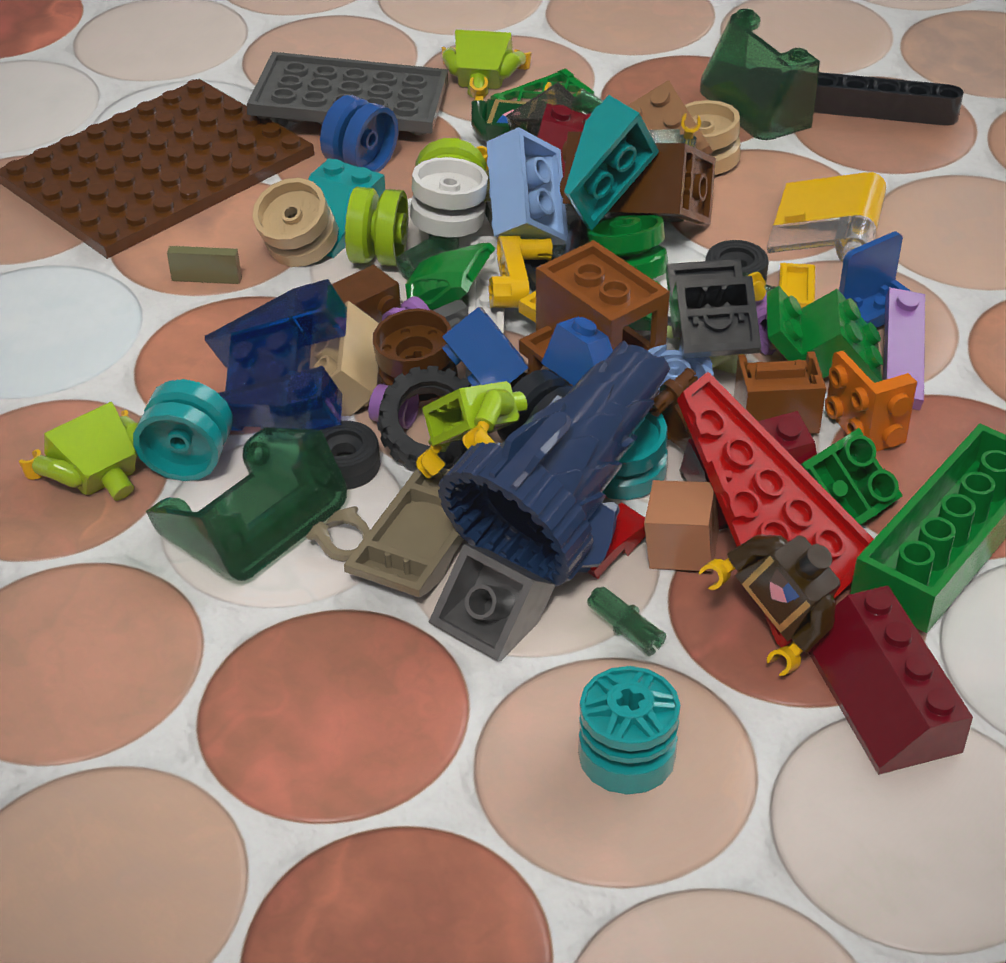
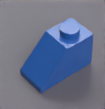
M578 316L557 323L541 364L574 386L589 369L600 361L605 360L612 353L613 349L609 336L598 330L596 324L591 320Z

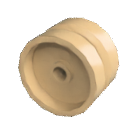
M705 100L685 104L696 124L697 116L699 115L701 118V127L699 129L713 151L710 155L716 158L715 175L727 172L736 166L741 158L739 112L732 105L721 101Z
M303 178L281 180L263 191L254 204L252 217L256 229L264 240L271 256L280 264L290 267H302L318 262L332 250L337 241L339 229L321 188L313 181Z

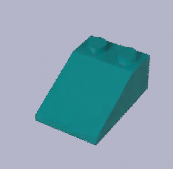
M608 95L592 111L591 116L585 122L564 190L585 226L591 231L659 153L640 113L611 95Z
M328 158L310 174L308 180L313 181L321 188L339 228L337 241L332 250L326 255L334 258L346 247V214L352 190L355 187L374 188L380 198L381 194L385 191V176L368 168L357 167L338 159Z

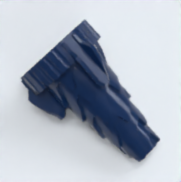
M622 341L605 360L600 361L589 369L565 397L561 398L557 395L546 408L534 414L523 426L511 433L502 444L500 442H489L488 444L481 442L469 447L440 480V489L438 490L441 506L459 535L469 545L486 548L555 584V587L562 585L565 581H570L576 573H587L591 567H599L611 544L616 528L617 515L620 511L618 504L615 502L602 503L606 498V495L602 492L622 468L623 464L619 462L620 459L637 440L638 437L634 432L643 423L646 415L655 404L654 398L660 392L658 389L670 370L666 359L663 356H654L640 346L628 345L625 341Z

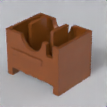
M815 351L807 352L806 360L747 363L746 355H738L734 398L757 421L798 411L809 432L820 433L826 385Z

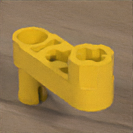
M498 236L497 260L500 276H491L489 278L490 308H519V300L529 295V281L524 260L551 261L552 256L549 255L553 251L551 238L521 239L520 236Z

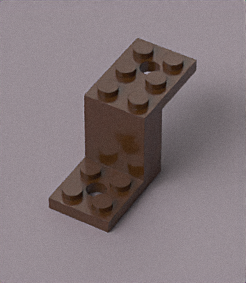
M568 132L567 141L564 143L562 150L565 162V176L560 182V194L563 198V204L572 207L573 205L564 190L582 132ZM655 143L659 153L605 214L616 216L650 214L659 217H677L698 225H711L716 158L686 143Z

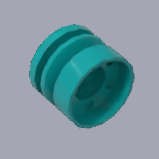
M624 666L610 668L595 675L584 687L579 707L580 732L578 755L582 770L593 783L607 791L626 795L645 793L662 785L673 772L681 705L677 691L666 678L649 669Z

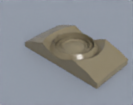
M417 468L345 562L344 572L419 598L433 589L444 578L454 553L464 541L444 512L438 495V490L440 489L439 482L449 469L442 468L436 475L426 478Z

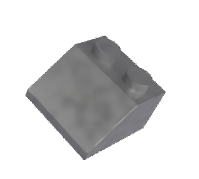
M464 544L429 619V623L495 660L502 661L538 624L555 584L486 548Z

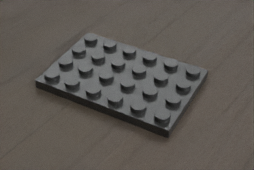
M272 52L247 102V115L257 116L260 119L282 118L295 123L312 121L322 125L328 110L336 100L344 95H354L365 99L369 103H376L392 110L398 120V130L409 131L414 135L432 134L448 81V69Z

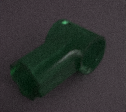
M428 233L427 240L396 257V265L401 271L403 278L408 280L418 264L425 259L460 248L459 237H442Z

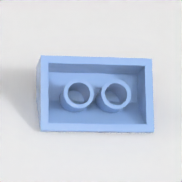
M519 127L487 141V166L489 168L490 181L489 195L491 198L494 236L497 238L498 236H520L521 239L551 238L552 245L566 244L568 236L566 204H563V198L560 194V182L563 178L561 150Z

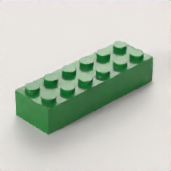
M981 423L976 426L857 557L850 594L888 585L915 628L928 633L1006 539L1005 434Z

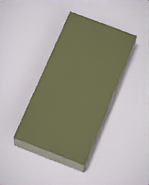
M169 246L167 257L172 281L240 284L242 275L238 249Z

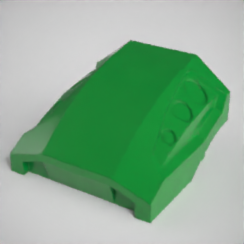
M489 242L479 243L446 251L425 259L418 264L405 284L407 299L416 296L422 299L430 310H435L461 299L468 293L472 283L496 248Z
M860 428L800 464L860 525L903 497L896 477L881 467L876 459L875 444L870 438L864 436Z

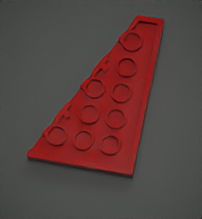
M709 372L705 373L681 393L677 402L736 546L738 547L756 535L764 534L781 535L787 541L801 535L811 545L820 544L826 547L832 556V563L829 567L839 578L841 585L833 596L835 599L853 581L856 559L874 538ZM765 614L776 643L780 647L787 646L792 639L787 642Z

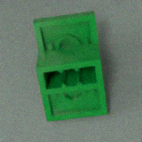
M780 286L767 292L768 339L788 361L806 360L807 352L815 351L824 379L829 376L833 354L844 351L874 383L882 381L881 365H883V358L878 343L881 341L880 334L873 323H866L858 306L851 298L846 299L838 289H835L801 308L797 299L792 295L788 297Z

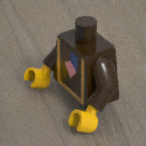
M759 534L728 552L726 560L713 559L700 569L699 575L708 569L715 570L719 575V580L708 587L709 590H715L729 580L731 571L735 569L738 571L735 577L787 642L791 639L794 641L790 646L773 650L767 657V664L776 661L781 655L786 658L787 667L779 674V676H784L797 670L801 664L800 654L803 651L808 653L833 628L836 608L833 596L841 585L839 578L829 567L832 563V556L826 547L820 544L811 545L801 535L787 541L781 535Z

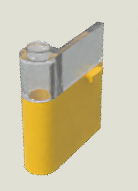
M865 172L786 183L767 243V252L774 253L835 246L837 256L843 262L844 256L848 251L875 240L886 193L885 180L879 174Z

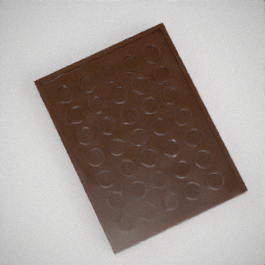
M193 79L177 89L165 91L157 98L141 102L137 107L126 112L117 113L106 121L90 125L86 130L72 136L63 137L59 142L46 148H39L26 157L8 162L6 166L0 168V184L108 259L314 156V146L309 141L270 119H260L257 116L247 115L246 105L201 79Z

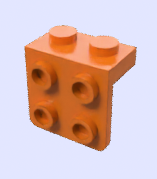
M844 351L835 352L833 354L832 366L829 369L830 381L828 395L825 399V409L831 419H835L847 435L860 428L864 436L873 441L876 452L906 443L917 381L909 373L874 383Z

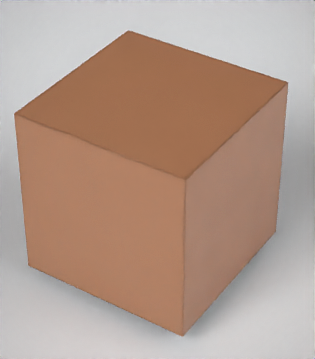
M653 480L644 521L650 569L700 571L704 565L714 559L719 532L717 497L711 482Z

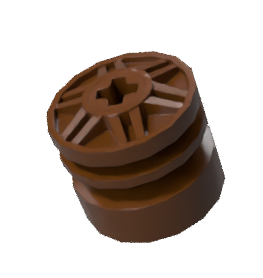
M421 308L407 309L389 315L378 324L373 332V348L376 362L379 365L381 384L391 386L398 375L403 373L405 376L409 374L410 369L420 367V370L427 369L428 366H438V370L445 372L446 369L453 370L458 377L457 365L454 364L442 349L447 344L442 336L451 330V325L444 316L433 310ZM433 393L418 394L419 408L428 405L442 396Z

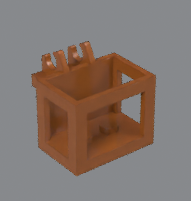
M594 240L536 267V331L519 339V352L528 358V373L541 370L544 366L541 362L557 323L578 316L591 320L596 324L598 330L609 336L613 350L622 341H625L628 345L640 346L647 351L656 346L666 345L670 291ZM652 313L650 341L627 326Z

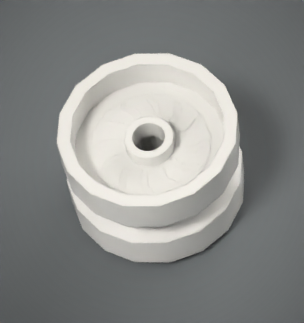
M450 157L433 158L414 167L412 173L411 190L413 196L410 206L412 223L426 233L442 237H462L477 232L483 227L485 220L486 203L484 200L488 185V176L485 170L473 162Z

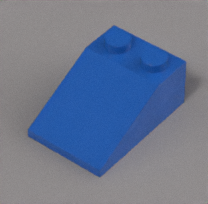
M477 307L442 336L447 342L442 349L455 365H458L460 362L466 365L472 373L467 377L472 386L504 381L510 384L529 368L528 363L482 307Z

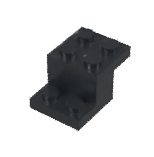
M741 259L672 263L666 265L665 271L667 288L670 291L669 306L673 339L680 338L683 359L760 352L761 340L752 276H743Z

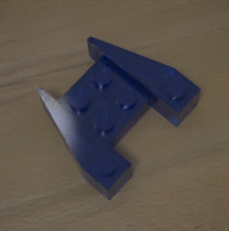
M329 279L293 288L205 336V342L223 365L228 367L225 391L218 394L228 403L232 412V431H242L244 427H260L263 432H276L277 428H290L293 433H309L341 424L342 392L323 366L310 369L311 345L346 336L347 307Z

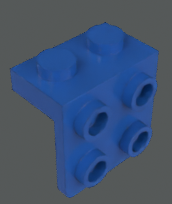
M897 231L848 251L843 259L839 291L846 299L851 298L858 306L866 323H873L876 328L885 324V301L889 287L911 291L896 280L903 236Z

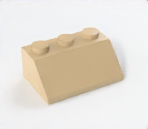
M349 301L301 342L292 413L297 417L352 416L362 406L367 407L369 405L372 392L377 386L379 365L376 362L373 348V332L379 323Z

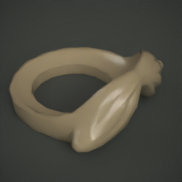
M353 506L338 510L330 516L326 523L318 522L315 524L306 538L308 540H315L331 559L344 562L348 560L355 549L343 550L337 548L330 540L327 529L342 524H349L355 526L360 531L362 539H364L370 529L367 523L357 514L358 507Z

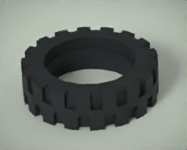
M428 366L427 369L420 370V367L410 369L409 374L405 376L403 373L398 375L394 379L393 385H388L384 392L377 423L378 431L381 432V442L384 447H389L391 450L390 455L396 461L400 459L405 462V467L415 470L417 458L430 448V446L410 438L399 424L398 413L400 406L407 399L417 394L427 393L443 397L459 388L471 387V383L464 377L462 379L458 378L453 370L446 369V372L438 370V366ZM459 440L451 442L446 452L440 451L437 455L446 463L443 468L450 469L466 452L467 448L464 446L463 441Z

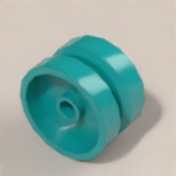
M186 379L170 380L156 387L144 409V414L133 433V446L139 458L151 470L162 476L180 481L199 480L211 474L218 464L223 451V445L227 441L232 429L233 415L228 403L208 386Z
M648 412L643 423L634 432L638 437L637 440L620 459L619 462L623 464L622 468L602 492L607 498L630 500L643 497L651 492L653 480L663 481L665 479L668 465V451L666 448L668 439L667 424L662 413L656 417Z

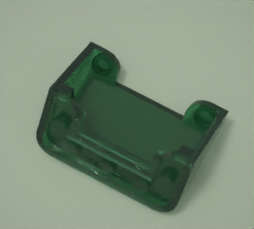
M751 9L738 10L730 16L701 76L700 93L708 100L721 101L732 105L739 112L740 127L756 139L772 140L812 128L820 61L803 48H792L788 52L780 53L752 32L760 27V16Z
M264 427L251 436L243 447L242 458L249 475L198 512H192L189 505L180 498L167 497L146 510L152 525L161 536L223 577L237 581H245L252 578L305 537L315 524L324 522L340 510L346 501V482L322 430Z

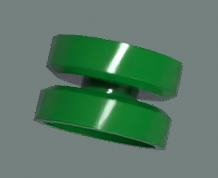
M650 214L616 216L599 221L592 231L587 229L589 242L596 241L649 278L654 279L666 273L665 269L668 264L667 250L659 245L665 240L662 217Z

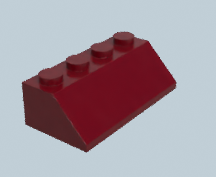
M887 585L849 594L836 605L833 628L808 653L877 774L880 775L963 753L973 716L890 587Z

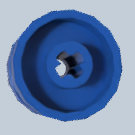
M354 95L342 96L328 110L322 123L320 145L325 159H338L344 163L368 168L378 173L391 159L397 144L399 132L395 113L385 106L369 103L365 99Z

